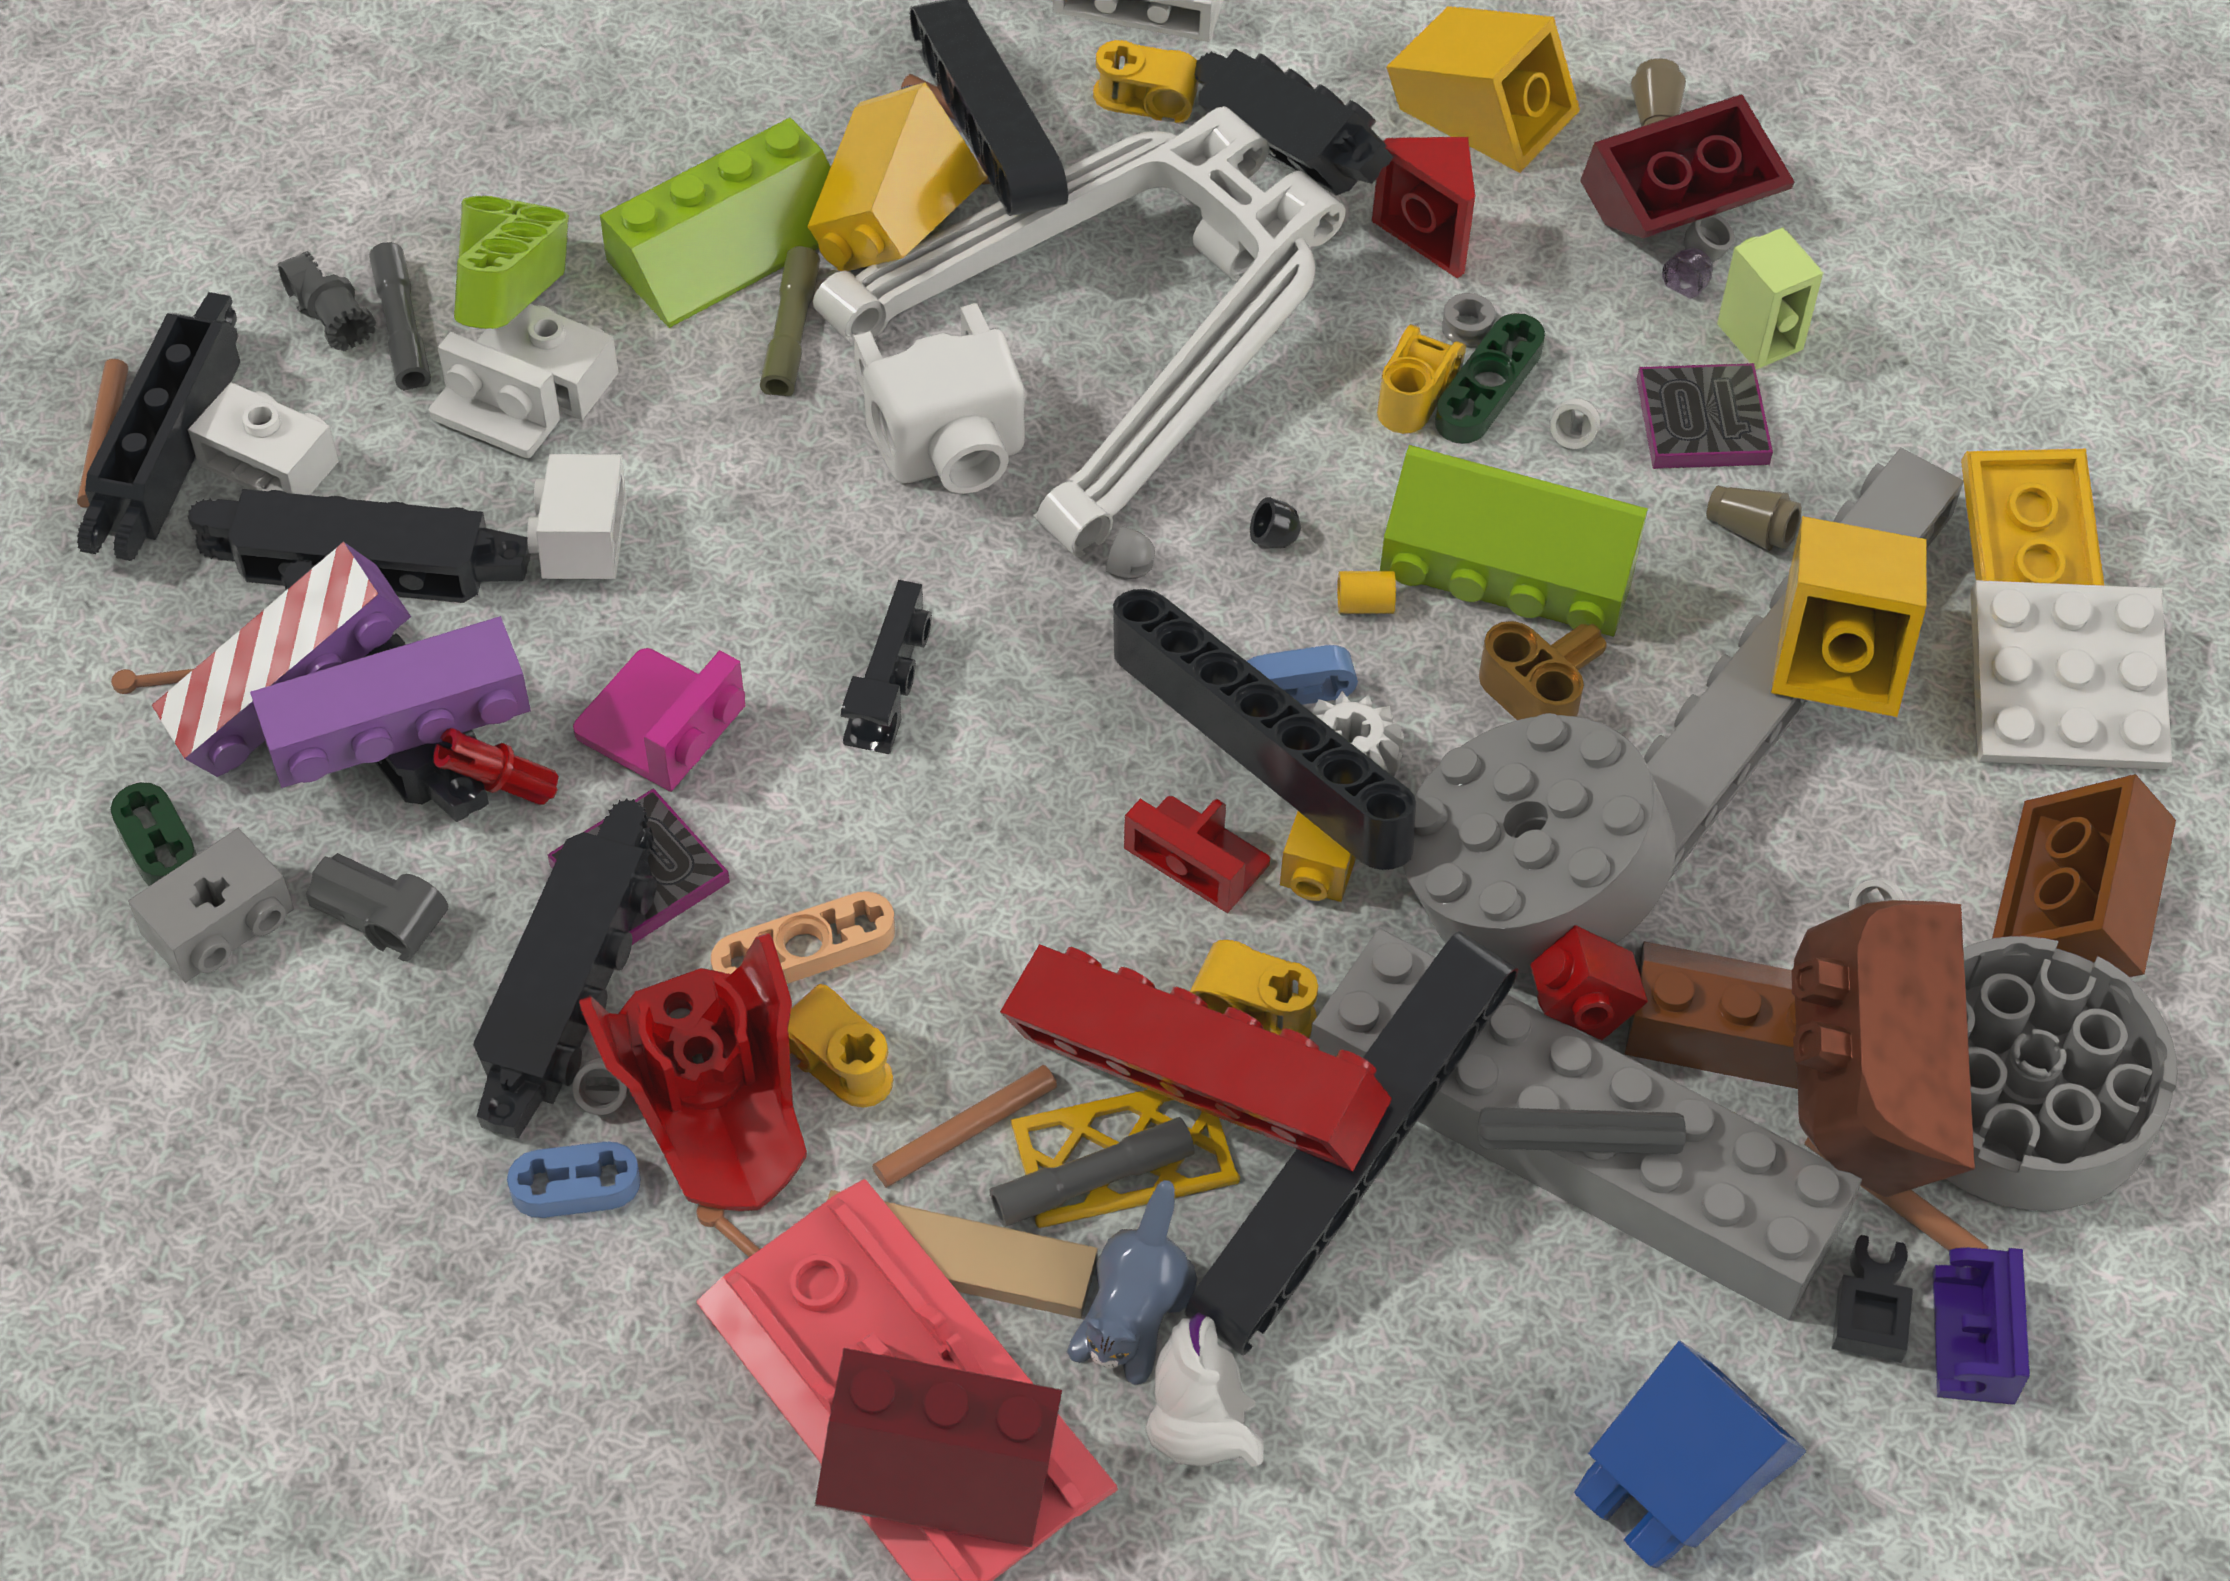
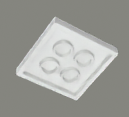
M1975 581L1970 592L1978 762L2167 769L2172 764L2162 588Z

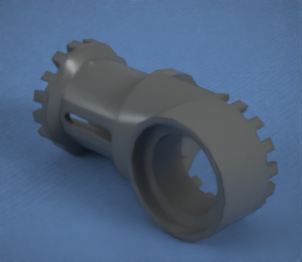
M308 251L278 263V272L288 296H296L299 302V306L296 307L298 311L306 309L311 317L322 322L325 327L324 337L331 348L334 347L337 350L341 348L344 352L348 350L349 345L351 348L356 347L354 343L356 341L361 345L363 344L361 339L369 340L370 336L368 333L375 332L374 326H376V321L368 309L360 308L356 302L355 289L348 278L339 277L334 274L323 277L321 270L317 268V262H313L314 257Z

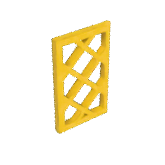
M1147 1089L1011 1119V1126L1025 1175L1039 1170L1038 1165L1043 1168H1055L1065 1164L1082 1137L1103 1148L1118 1144V1141L1090 1127L1096 1117L1126 1110L1141 1116L1128 1136L1147 1129L1151 1122L1159 1125L1172 1120V1118L1158 1111L1164 1102L1172 1101L1173 1099ZM1202 1111L1192 1128L1188 1127L1193 1144L1216 1156L1220 1172L1187 1178L1177 1172L1184 1161L1182 1159L1151 1171V1173L1159 1177L1153 1187L1119 1194L1109 1189V1184L1089 1191V1195L1082 1203L1051 1209L1036 1215V1226L1044 1228L1146 1205L1157 1185L1164 1180H1169L1173 1183L1175 1198L1239 1184L1240 1175L1235 1170L1220 1119ZM1058 1125L1072 1131L1054 1159L1033 1149L1028 1133ZM1205 1127H1207L1209 1137L1201 1134Z

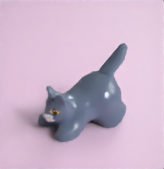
M1164 1180L1157 1185L1148 1201L1138 1229H1121L1108 1239L1096 1264L1099 1291L1087 1316L1070 1340L1067 1350L1069 1357L1074 1362L1082 1363L1092 1358L1095 1364L1108 1369L1123 1365L1125 1377L1133 1385L1145 1383L1153 1370L1157 1338L1163 1316L1167 1312H1181L1187 1306L1190 1297L1195 1291L1197 1282L1195 1266L1187 1259L1186 1253L1167 1237L1175 1206V1189L1171 1181Z

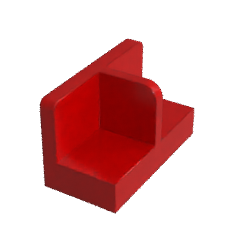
M1174 796L1166 797L1157 808L1140 798L1125 814V850L1227 914L1270 865V856L1225 829L1226 804L1219 799L1213 800L1201 814Z

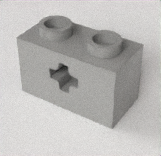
M239 827L128 900L141 935L184 983L200 973H210L219 969L229 959L232 951L256 935L265 936L272 933L283 923L286 915L294 910L284 876Z

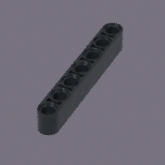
M939 0L911 6L909 11L911 30L914 40L921 41L922 50H919L921 58L978 162L987 174L988 180L1007 214L1014 216L1067 204L1068 188L1062 162L968 0Z
M1133 589L1122 593L1115 599L1113 603L1114 659L1124 670L1361 863L1370 868L1390 870L1404 866L1411 860L1414 852L1416 800L1415 795L1409 788L1163 595L1153 590Z
M1461 931L1455 933L1447 941L1363 1057L1376 1068L1377 1071L1374 1077L1390 1095L1392 1100L1353 1171L1296 1149L1193 1292L1185 1309V1315L1188 1318H1192L1197 1313L1209 1317L1214 1321L1219 1340L1240 1355H1245L1251 1350L1253 1346L1248 1341L1257 1331L1264 1334L1499 1008L1516 980L1518 968Z

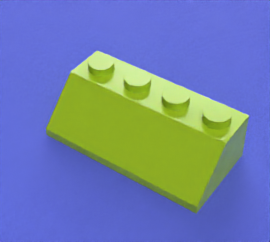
M789 117L600 214L606 261L665 325L670 328L784 267L787 252L791 248L803 246L814 251L819 249L817 240L808 229V224L831 166L823 149Z
M1409 445L1384 535L1380 571H1394L1395 580L1404 585L1417 586L1422 584L1451 592L1452 595L1462 601L1476 602L1480 600L1510 608L1512 612L1524 618H1536L1539 616L1568 624L1572 629H1575L1580 624H1595L1601 630V634L1614 637L1632 584L1648 508Z

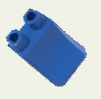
M1679 1340L1588 1452L1595 1460V1463L1587 1470L1574 1494L1596 1515L1606 1521L1632 1495L1649 1512L1623 1540L1650 1567L1658 1568L1677 1554L1684 1545L1696 1548L1736 1510L1777 1476L1794 1465L1807 1451L1711 1361Z

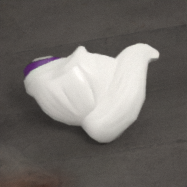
M1197 1313L1190 1319H1182L1178 1325L1173 1327L1171 1337L1161 1350L1155 1372L1156 1405L1145 1427L1149 1442L1154 1448L1178 1464L1206 1467L1225 1460L1243 1457L1251 1467L1259 1466L1263 1462L1264 1440L1252 1429L1244 1425V1414L1255 1406L1256 1401L1244 1394L1242 1390L1240 1370L1233 1353L1217 1344V1333L1212 1319L1200 1313Z

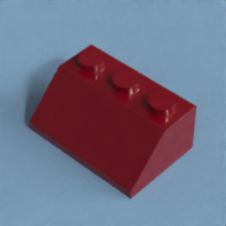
M1743 94L1594 142L1580 180L1606 226L1643 239L1792 189L1795 183Z
M844 1348L828 1422L815 1506L1032 1547L1062 1389Z

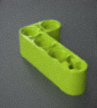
M477 195L464 198L461 204L454 319L458 323L472 328L494 329L503 327L559 279L565 272L569 215L560 209L494 196Z

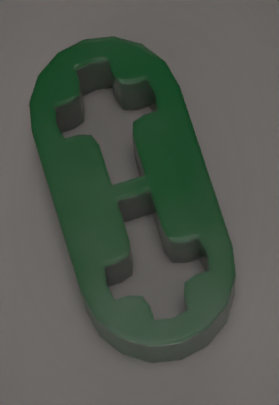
M139 782L128 785L114 797L110 810L116 829L142 879L148 886H151L197 855L189 833L167 793L160 786L153 783ZM142 806H145L151 812L155 825L144 829L140 819L133 812ZM163 844L166 845L171 856L176 858L177 861L176 864L167 868L159 861L155 848Z

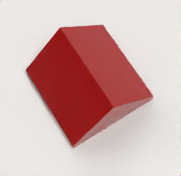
M1468 137L1386 138L1383 141L1387 145L1385 148L1394 158L1388 166H1385L1380 171L1379 177L1376 179L1371 222L1458 279L1465 273L1476 197Z

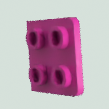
M640 649L575 720L573 724L575 738L584 745L672 792L745 707V691L743 689L740 661L719 650L698 674L653 649Z

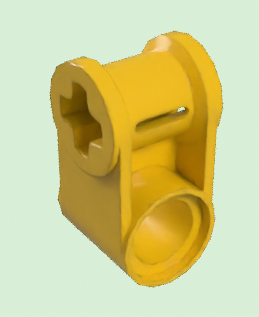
M1126 40L1106 42L1096 52V68L1100 73V79L1097 80L1093 87V98L1100 107L1112 112L1151 117L1159 121L1162 120V117L1175 119L1174 123H1183L1192 113L1199 82L1194 78L1197 59L1189 53L1180 50H1164L1142 46ZM1121 56L1125 57L1123 69H1119ZM1115 83H1119L1118 95L1114 99L1112 97L1113 87Z
M1408 325L1399 340L1395 352L1383 369L1377 407L1378 419L1382 425L1393 432L1402 434L1413 433L1422 429L1436 409L1440 396L1460 371L1465 357L1466 345L1455 341L1452 345L1422 335L1418 326Z
M1226 939L1213 943L1190 992L1204 1000L1208 1004L1209 1009L1224 1014L1228 1007L1236 1008L1258 1020L1263 1025V1029L1280 1035L1284 1028H1287L1310 1038L1312 1023L1317 1018L1313 1005L1317 1000L1318 983L1316 976L1309 968L1300 963L1289 962L1253 950L1251 947L1238 941ZM1293 980L1298 982V994L1293 992ZM1278 1016H1283V1029L1278 1028Z
M823 984L816 985L791 1008L788 1026L790 1054L792 1053L801 1061L797 1066L806 1073L809 1072L842 1101L855 1107L875 1106L886 1099L892 1090L894 1082L891 1067L886 1062L889 1053L886 1038L879 1029L872 1026L852 1010L834 990Z

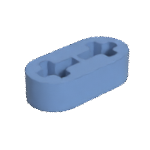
M1337 645L1269 653L1247 660L1248 663L1302 705L1317 703L1318 699L1324 701L1336 700L1342 691L1347 697L1356 689L1358 684L1350 652L1346 648Z
M597 1142L530 1151L524 1153L513 1162L507 1176L513 1205L521 1213L536 1218L612 1210L622 1207L634 1199L639 1191L641 1181L635 1154L627 1146L618 1142ZM615 1165L618 1173L615 1177V1185L602 1186L599 1178L602 1174V1166ZM546 1173L549 1183L546 1185V1193L533 1195L530 1185L533 1184L534 1175Z

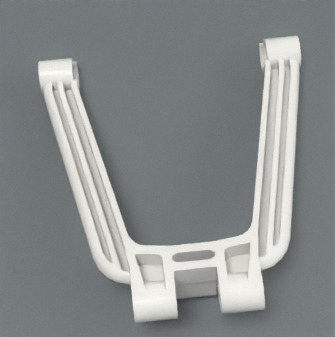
M1218 107L1178 136L1160 131L1142 132L1125 138L1065 168L1064 172L1068 188L1067 204L1009 216L1001 201L923 239L902 259L871 265L857 276L848 271L836 272L829 276L816 291L813 307L836 331L854 346L853 335L871 331L874 338L881 334L888 321L900 312L1145 190L1156 187L1169 188L1201 208L1202 220L1194 232L1193 245L1237 283L1215 307L1083 468L1069 478V482L1055 487L1044 498L1038 512L1033 515L1068 551L1076 557H1082L1085 555L1082 551L1084 548L1094 542L1099 546L1106 540L1113 527L1112 516L1128 503L1302 302L1313 284L1316 271L1314 256L1310 247L1320 246L1336 234L1344 221L1346 209L1339 200L1301 170L1290 173L1266 192H1263L1248 178L1253 176L1265 162L1269 151L1267 140L1229 108Z

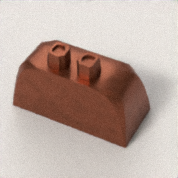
M1908 900L1872 902L1807 929L1794 957V968L1791 970L1792 994L1795 995L1796 1034L1793 1037L1794 1061L1797 1062L1799 1124L1806 1136L1837 1170L1850 1172L1861 1178V1185L1884 1197L1896 1195L1974 1170L1961 904Z

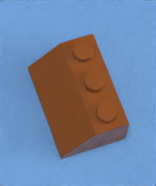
M2136 774L2024 801L1992 939L2010 936L2051 939L2059 941L2056 949L2076 954L2093 963L2097 956L2124 972L2128 977L2144 975L2176 819Z
M1646 941L1643 942L1638 971L1648 1003L1630 1018L1624 1055L1798 1089L1797 1062L1794 1061L1793 1037L1796 1034L1795 995L1792 994L1791 970Z

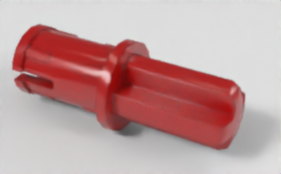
M454 728L447 729L440 737L441 740L452 744L451 749L436 744L434 763L437 767L449 769L483 783L485 791L494 793L503 790L538 805H545L549 799H554L558 789L556 786L559 776L555 770L515 755L512 747L507 744L499 743L492 746L462 734Z

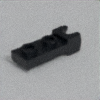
M898 580L865 677L852 676L841 708V717L849 718L843 737V744L846 746L885 754L891 753L902 720L900 695L908 696L914 681L916 662L915 659H911L915 646L923 648L926 646L931 629L932 613L931 611L923 610L922 584Z

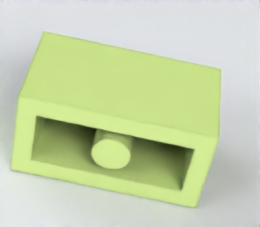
M1783 227L1760 237L1748 238L1740 245L1734 247L1717 325L1750 363L1755 364L1756 370L1804 350L1823 272Z

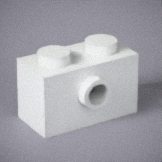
M529 304L507 325L500 328L486 329L476 341L553 372L559 411L581 420L584 419L619 373L613 336L606 334L598 327L583 325L558 315L542 305Z
M232 382L228 384L188 429L200 467L251 490H280L291 494L310 495L339 462L330 426L321 418L311 413L302 414L278 403L264 392H253Z
M549 454L545 478H536L534 486V506L536 515L539 516L529 517L527 527L528 550L530 554H539L542 579H616L626 508L622 454Z

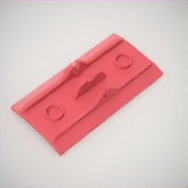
M866 1179L835 1194L725 1274L696 1301L703 1313L820 1464H822L828 1422L844 1348L1033 1384ZM1058 1414L1032 1547L861 1515V1517L911 1581H993L1076 1516H1081L1115 1493L1118 1488Z

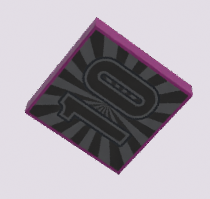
M1754 363L1639 367L1636 381L1653 469L1770 465L1773 450Z
M654 788L635 799V802H641L642 807H645L648 817L647 825L651 827L653 833V847L649 848L650 855L647 860L652 876L656 877L657 888L649 911L644 915L638 913L629 931L632 934V945L730 883L728 870ZM604 819L584 832L598 835ZM563 845L547 854L549 865L552 869Z

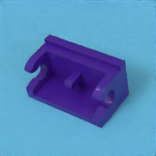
M1969 1247L1949 1250L1950 1265H1935L1932 1271L1937 1397L2015 1405L2030 1377L2023 1249L2008 1248V1251Z

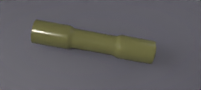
M798 246L791 248L786 255L779 289L780 303L773 337L767 346L760 380V389L768 395L791 396L795 390L802 355L801 340L808 306L813 299L820 266L819 255L808 247Z

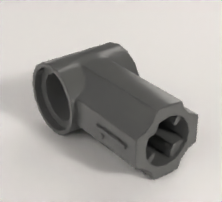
M339 853L333 857L325 856L312 872V880L306 892L310 907L362 930L365 937L374 947L381 951H384L386 947L401 953L398 959L402 961L412 959L448 911V903L445 897L433 885L422 878L412 874H402L395 880Z

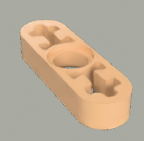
M863 891L723 937L714 946L711 953L712 970L728 974L734 972L737 968L735 966L732 967L731 959L738 956H743L744 958L754 939L766 933H769L774 941L787 984L875 955L885 950L894 939L895 920L893 907L882 895ZM866 915L870 922H875L876 929L871 932H864L860 925H855V918ZM833 923L836 924L837 935L841 934V943L833 944V935L830 924ZM801 934L813 935L822 942V946L816 953L806 957H799L789 953L785 946L790 939Z

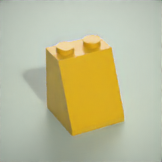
M1447 6L1386 66L1400 110L1451 137H1468L1471 148L1519 173L1580 111L1554 16Z
M926 82L862 101L852 112L808 224V229L818 242L821 254L839 271H851L904 258L988 178Z
M1802 516L1789 570L1771 693L1898 717L1927 607L1926 539Z

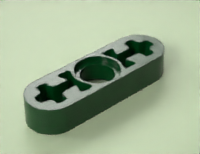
M1512 313L1496 321L1438 400L1435 426L1442 437L1460 444L1472 443L1483 437L1541 358L1545 330L1537 319L1522 313ZM1518 337L1525 338L1527 341L1521 340L1512 350L1511 357L1506 354L1508 341L1514 342ZM1483 372H1493L1502 376L1505 382L1499 386L1490 387L1479 383L1475 376ZM1469 398L1474 401L1472 416L1465 415L1461 420L1453 417V415L1459 416L1468 406Z

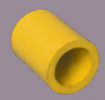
M1339 571L1337 579L1338 613L1394 614L1396 603L1395 572Z

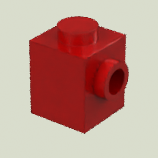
M1574 925L1530 964L1538 991V1004L1544 1015L1599 1040L1605 1039L1648 1003L1633 952L1577 925Z

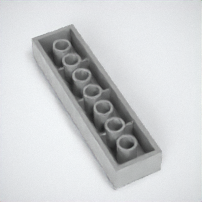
M1378 928L1312 1023L1311 1040L1318 1045L1320 1051L1333 1056H1337L1340 1050H1347L1363 1058L1435 959V956ZM1508 994L1417 1120L1419 1123L1788 1321L1845 1223L1862 1182V1179L1854 1174L1837 1170L1829 1161L1562 1022L1544 1015L1539 1010ZM1485 1107L1673 1112L1684 1116L1686 1141L1683 1151L1679 1154L1485 1149L1480 1146L1478 1140V1119L1481 1109Z

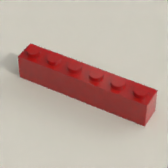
M1039 944L1000 1011L1025 1039L1041 1047L1351 1171L1355 1169L1392 1100L1390 1095L1374 1077L1377 1071L1376 1068L1369 1061L1347 1050H1340L1337 1056L1319 1050L1315 1042L1297 1031L1284 1028L1280 1035L1263 1029V1025L1258 1020L1241 1010L1228 1007L1225 1013L1222 1014L1209 1009L1208 1004L1188 990L1173 987L1170 993L1155 988V985L1142 974L1127 967H1120L1118 972L1114 973L1102 968L1101 963L1091 955L1074 947H1068L1066 952L1062 953Z

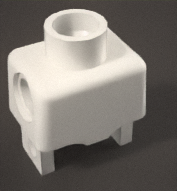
M977 303L960 307L961 336L941 333L918 339L912 347L894 356L882 358L871 331L853 335L856 376L865 398L866 426L891 474L898 482L910 484L939 476L946 489L954 493L966 494L987 488L1000 479L1007 469L1008 457L1019 453L1024 446V386L1004 332L998 329H989Z

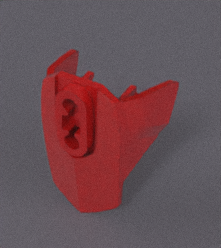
M769 933L757 936L754 939L741 965L731 974L705 968L696 969L635 991L618 1014L608 1013L591 996L579 1000L582 1013L606 1069L629 1088L687 1201L721 1210L757 1211L774 1199L786 1187L806 1159L807 1150L793 1107L788 1033L792 1000L774 941ZM679 1008L691 1011L684 1018L676 1019L669 1016L672 1011ZM701 1054L704 1063L696 1064L693 1062L692 1057Z

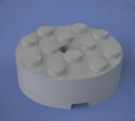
M1546 713L1495 727L1445 754L1441 763L1429 774L1415 795L1414 852L1411 860L1403 866L1410 885L1439 936L1445 943L1455 933L1461 931L1518 968V973L1530 974L1532 973L1530 964L1574 925L1615 944L1632 932L1651 912L1667 886L1675 861L1676 838L1668 809L1645 759L1626 737L1607 725L1590 719Z
M2028 936L1993 938L1963 947L1975 1169L1946 1179L1962 1190L1998 1205L2033 1211H2054L2085 1205L2106 1196L2125 1183L2139 1168L2169 1111L2173 1092L2177 1086V1057L2169 1029L2159 1010L2147 994L2124 972L2097 956L2093 963L2076 954L2056 949L2059 941Z

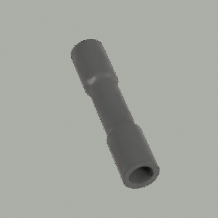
M393 242L377 244L371 249L369 259L376 292L382 301L389 334L388 349L396 385L403 391L428 386L431 381V375L423 339L418 333L410 297L411 283L404 251L400 245Z
M1177 1117L1127 1136L1116 1145L1055 1168H1043L990 1188L991 1201L1003 1227H1007L1057 1208L1070 1198L1128 1176H1140L1193 1156L1195 1153L1193 1140L1184 1120L1181 1117Z

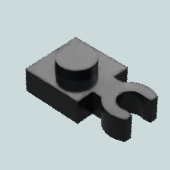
M1860 1235L1850 1256V1268L1855 1277L1843 1275L1838 1287L1832 1349L1902 1363L1908 1347L1913 1288L1894 1285V1283L1900 1278L1907 1262V1248L1905 1243L1896 1242L1890 1261L1888 1263H1878L1871 1259L1868 1254L1869 1236Z

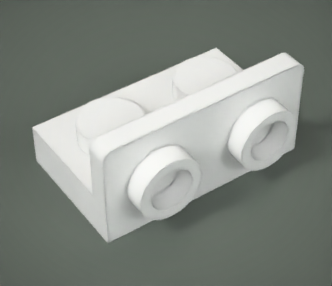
M450 331L438 346L446 387L429 407L431 419L521 457H532L561 420L553 372Z

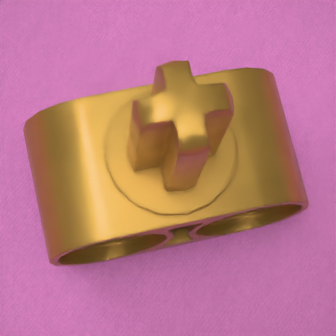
M1515 621L1501 622L1494 625L1486 634L1479 670L1480 684L1516 720L1537 717L1546 713L1577 717L1584 687L1582 675L1578 670L1603 654L1607 643L1601 636V630L1595 624H1580L1550 645L1537 632L1524 623Z

